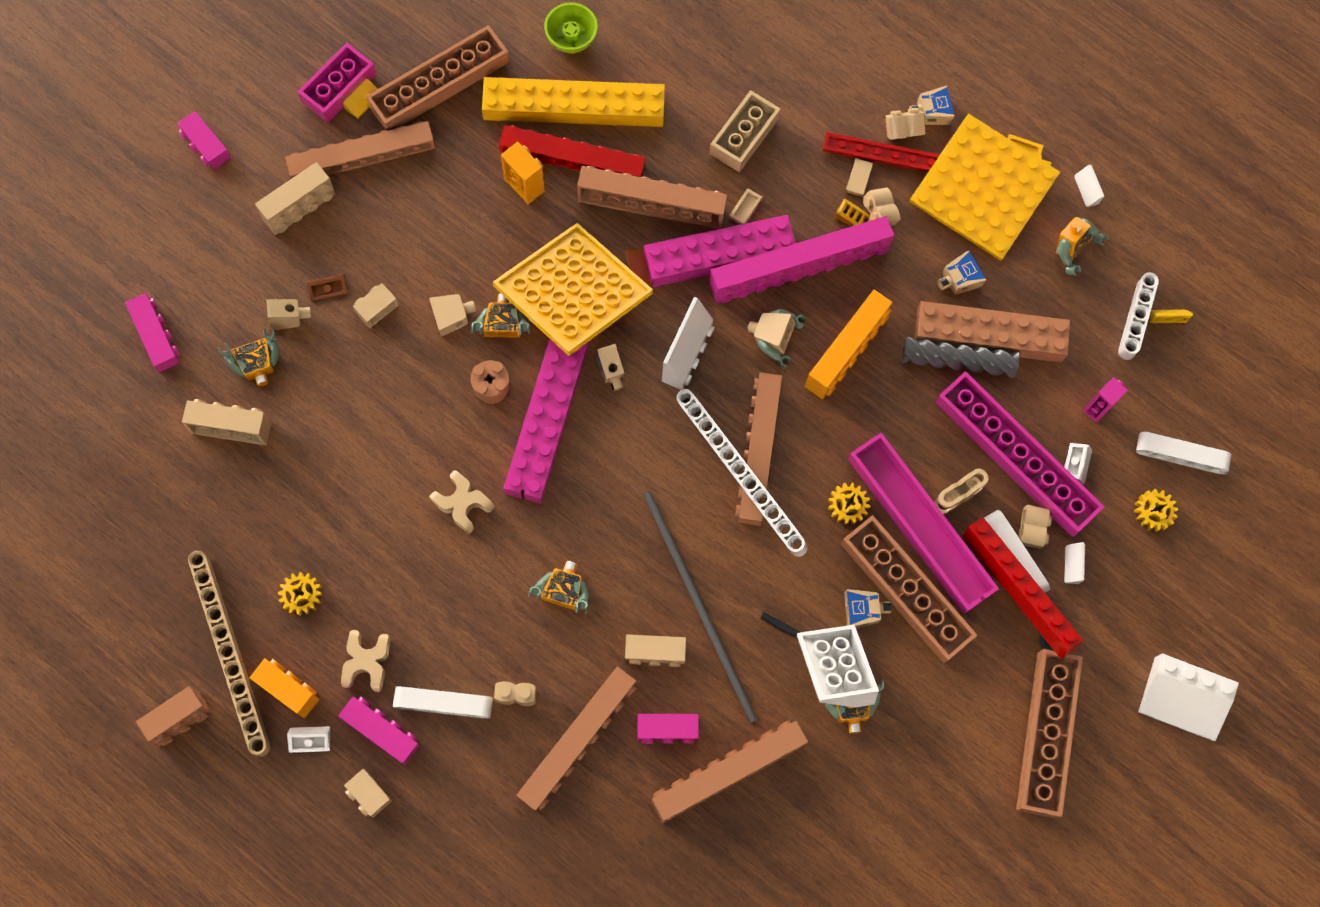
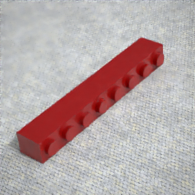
M504 125L499 141L500 153H504L516 142H519L522 146L525 145L529 149L530 155L534 159L537 158L542 163L581 171L582 166H593L600 170L609 169L615 173H629L636 177H643L646 165V158L639 154L632 155L622 150H610L604 146L590 145L587 142H576L569 138H558L552 134H541L531 129L523 130L513 125Z
M984 517L969 525L963 535L964 539L1060 659L1075 651L1083 639Z

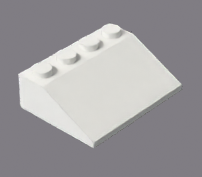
M696 297L693 298L663 362L662 382L680 390H683L685 385H689L692 378L690 373L692 369L696 370L700 361L698 356L700 353H704L707 346L705 342L707 336L711 337L715 328L712 326L713 318Z
M855 625L797 633L820 703L849 707L875 704L879 690Z
M1162 653L1154 659L1138 712L1211 741H1216L1234 701L1239 683Z

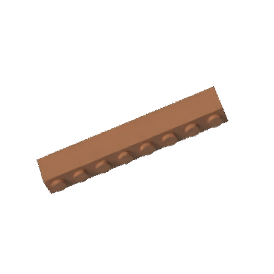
M420 121L414 125L400 126L394 130H384L378 134L364 135L358 139H348L342 143L328 144L326 147L312 148L302 153H292L290 156H286L285 159L291 179L316 162L328 176L435 149L428 121Z
M760 372L759 377L754 379L753 389L756 390V396H752L750 406L754 407L753 414H749L748 425H751V432L746 434L745 443H749L748 450H744L743 460L746 461V464L767 490L782 376ZM742 468L741 474L744 473V471H745L744 468ZM756 483L749 484L748 489H753ZM739 486L738 498H741V503L736 505L735 516H738V523L761 526L763 515L743 488ZM765 497L759 500V504L765 503Z
M617 666L516 796L535 812L538 809L542 811L549 802L548 796L551 793L555 794L561 787L560 781L564 776L568 778L575 769L573 764L576 760L581 761L587 753L585 750L589 744L593 745L599 738L597 733L601 728L606 729L611 723L612 719L610 717L614 711L618 713L624 706L622 701L625 697H631L637 689L635 687L636 680Z

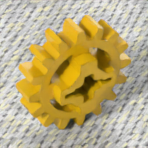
M843 483L842 489L837 486L835 488L836 492H831L830 495L833 498H829L828 503L832 505L828 507V510L834 511L831 516H837L838 523L844 520V525H847L848 521H851L852 525H854L856 519L861 522L863 520L862 516H867L868 512L866 510H869L870 505L866 503L869 502L870 498L864 497L867 492H861L860 485L854 488V483H851L850 487ZM853 499L852 504L847 509H845L848 501Z
M1154 489L1152 492L1148 490L1144 495L1139 496L1138 499L1140 501L1135 503L1139 508H1136L1134 513H1139L1136 519L1143 521L1141 526L1147 524L1148 530L1154 527L1155 531L1158 532L1161 528L1165 530L1168 526L1174 524L1173 520L1178 517L1174 513L1178 511V508L1173 507L1176 501H1170V494L1164 496V490L1158 493L1157 489Z
M299 572L298 577L292 573V579L285 578L286 584H280L283 591H279L278 595L283 598L279 599V602L284 604L283 608L285 610L289 609V613L292 615L295 611L298 616H301L302 611L308 615L310 608L316 610L315 603H321L317 598L323 595L318 591L322 587L320 584H316L317 579H311V575L308 573L305 577L302 572ZM309 585L313 589V595L309 593ZM298 592H299V593H301V592L304 593L303 596H302V595L297 596L296 594H297ZM288 593H289V594L291 595V597H292L291 600H290L291 603H290L289 600H288Z

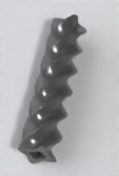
M906 337L903 347L902 363L911 360L914 364L920 366L930 363L936 368L949 366L957 371L968 368L973 373H981L986 370L993 376L1005 373L1010 378H1015L1016 372L1019 369V352L1017 351L1007 353L1001 349L988 350L981 346L970 348L964 344L951 345L944 341L913 340L910 337Z

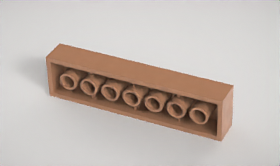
M488 25L367 95L366 99L369 108L385 130L397 129L510 63L509 53Z
M593 166L581 167L577 184L578 202L714 229H721L727 194L721 191L712 192L701 187L692 188L687 187L685 184H671L665 180L656 181L651 180L649 177H636L629 173L620 174L609 169L600 170Z
M921 301L916 313L914 340L944 341L951 345L964 344L970 348L981 346L988 350L1001 349L1007 353L1017 351L1019 352V357L1062 363L1068 355L1070 320Z
M873 515L842 540L840 545L943 664L978 636Z
M1042 649L1037 653L1016 806L1017 811L1055 819L1063 815L1083 660L1081 656L1069 654L1060 659L1055 651Z
M788 720L779 725L776 732L769 730L761 735V740L756 742L753 739L745 743L741 751L738 752L737 749H734L724 756V760L716 759L710 762L704 771L699 768L690 773L689 779L684 781L681 778L673 782L672 788L666 791L665 788H662L655 792L651 802L661 822H667L804 747L808 741L797 721L791 723Z

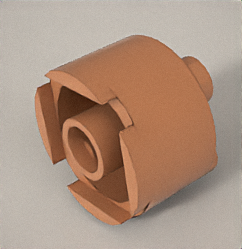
M489 360L474 366L471 373V385L475 396L488 404L498 403L504 399L510 390V379L507 369L501 362Z

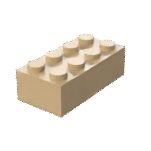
M750 90L710 144L709 154L740 173L778 121L781 109Z
M316 162L255 203V206L262 220L274 235L284 232L291 224L299 222L307 213L315 211L323 202L331 200L335 195V191L330 178Z
M194 399V401L187 400L182 423L191 434L266 446L272 425L265 413L260 409L252 408L251 410H246L238 405L227 407L219 402L208 404L199 399Z

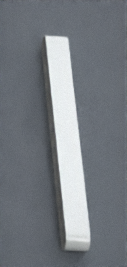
M688 389L681 390L677 394V401L789 551L797 557L805 555L808 546L795 526L694 394ZM686 398H691L689 402L683 403ZM696 412H701L700 416L694 417ZM707 426H712L711 430L704 431ZM718 440H723L721 445H715ZM729 454H734L732 459L726 460ZM744 468V473L738 475L737 471ZM756 483L753 489H748L749 484ZM761 498H768L766 503L759 504ZM774 512H778V513H779V515H778L777 518H775V519H771V518H770V516H771L772 513H774ZM790 527V531L787 534L781 533L783 528ZM796 542L802 543L799 549H793V545Z

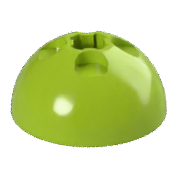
M564 3L556 6L548 13L544 23L546 37L552 46L561 52L570 54L587 49L594 41L598 28L593 12L586 6L578 3Z

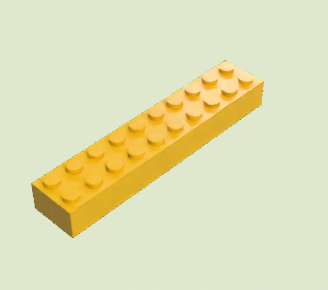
M484 77L483 120L663 127L665 84Z

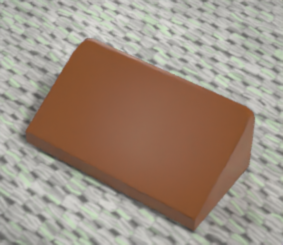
M625 250L628 268L647 285H650L651 280L643 250Z
M344 273L307 282L311 301L348 293Z

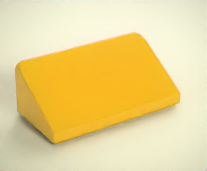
M366 78L344 100V108L359 119L369 109L366 96L378 89Z
M1151 310L1150 323H1187L1192 318L1193 313L1188 310Z

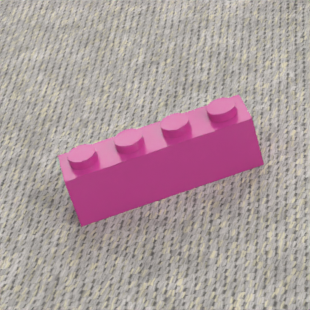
M145 293L125 302L155 369L161 372L179 364L178 356H180L177 347L175 345L172 346L170 342L173 338L169 330H165L163 327L166 323L161 313L157 314L156 312L158 305L154 298L150 299Z
M353 696L338 716L402 764L406 765L420 746L416 742L418 738L410 732L404 734L400 731L402 727L392 720L389 723L384 719L386 716L377 708L374 711L368 707L369 702L362 697L356 699Z

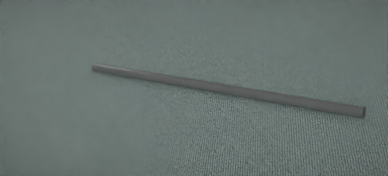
M647 491L643 494L746 716L750 724L756 722L757 718L652 494L650 491Z

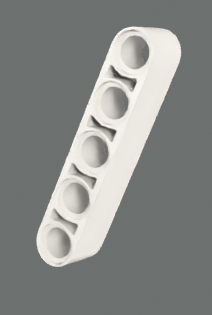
M1154 273L1144 274L1136 285L1118 350L1119 356L1124 360L1132 359L1141 348L1159 282L1158 277ZM1131 330L1135 331L1137 335H1134ZM1126 346L1130 347L1133 352L1128 351Z
M1150 432L1139 433L1136 452L1140 455L1217 474H1228L1231 453Z
M996 510L984 517L1044 593L1050 591L1047 580L1000 510Z
M395 687L393 708L489 719L491 717L493 698L481 695Z

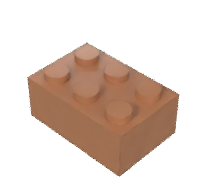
M188 686L137 720L136 723L148 742L157 746H165L171 743L173 737L177 734L181 735L190 730V726L195 722L204 721L208 717L207 714L212 711L201 693Z

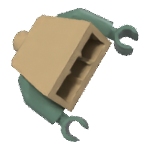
M778 309L770 313H763L759 322L750 321L748 332L754 333L757 346L774 361L778 360L779 367L786 369L787 366L783 364L782 360L790 363L791 359L788 356L782 357L781 354L785 353L794 327L798 329L804 327V324L798 320L804 322L806 318L804 315L796 317L795 314L789 311Z

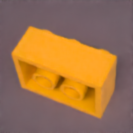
M516 142L501 154L504 180L527 204H530L545 192L543 165L537 158L534 159L530 155L531 153L525 145L522 146L519 142Z
M264 658L249 678L305 719L320 700L315 696L318 692L305 682L300 685L302 680L290 671L284 673L286 668L274 659L269 662Z

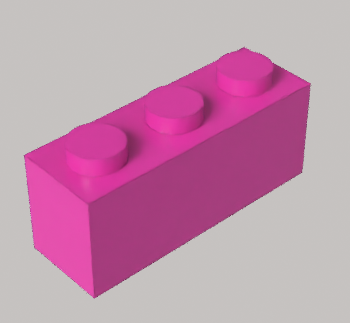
M196 111L177 123L180 128L179 134L184 140L188 139L190 141L189 146L195 154L199 152L201 155L199 158L205 166L209 165L214 170L231 158L225 146Z
M1113 377L1082 411L1097 423L1128 390L1121 381Z
M638 714L637 741H642V744H654V741H662V744H674V741H682V744H694V741H698V714Z

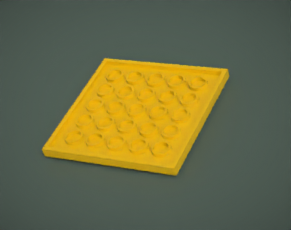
M968 113L909 202L1001 261L1060 171Z
M578 223L493 281V286L568 356L653 294L651 287Z

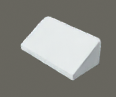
M1088 165L1078 172L1074 178L1086 207L1098 205L1103 199L1104 194L1093 167Z
M1070 443L1064 468L1081 484H1085L1092 449L1089 445Z
M1084 542L1070 544L1065 547L1064 582L1080 584L1084 581L1085 574Z
M329 726L290 728L287 733L289 753L330 751Z

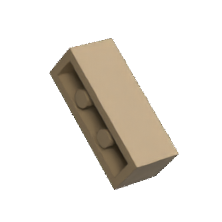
M626 635L625 662H629V665H641V662L649 663V666H661V663H668L669 667H680L681 664L685 663L686 637Z

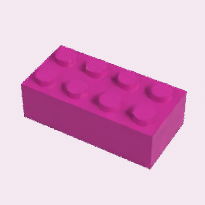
M346 43L297 92L301 103L325 122L329 123L344 108V100L366 78L371 81L377 75L374 63L350 44Z

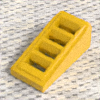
M844 199L836 212L835 219L852 227L862 224L864 220L870 221V215L852 202ZM851 213H854L853 218L849 217ZM858 216L861 217L859 223L856 222Z

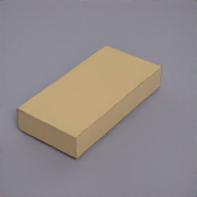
M855 159L845 193L863 198L873 163Z
M747 188L728 219L738 225L748 223L763 197Z

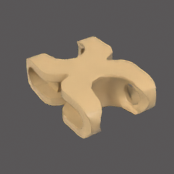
M975 469L957 483L943 490L934 503L938 508L939 503L945 508V510L939 508L943 515L948 514L982 490V487L986 485L989 479L987 473L982 469ZM975 475H980L983 479L982 482Z
M454 470L450 474L451 481L456 485L454 494L443 496L434 491L429 497L443 513H452L454 522L462 530L470 534L474 527L467 518L469 511L473 508H481L489 513L495 507L481 491L474 490L471 492L469 481Z
M352 630L348 637L346 650L353 659L346 661L343 665L341 685L343 688L352 687L355 677L359 673L366 672L371 676V689L374 692H380L384 683L385 670L378 663L388 658L390 636L389 634H381L375 647L364 649L361 647V634L358 630Z

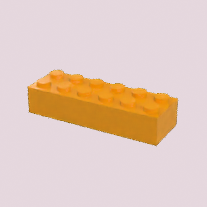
M873 290L809 373L804 387L822 400L826 395L830 396L835 390L838 381L841 382L845 377L848 368L855 364L858 355L862 354L867 348L870 339H874L880 326H883L892 312L890 309L892 301L876 290Z

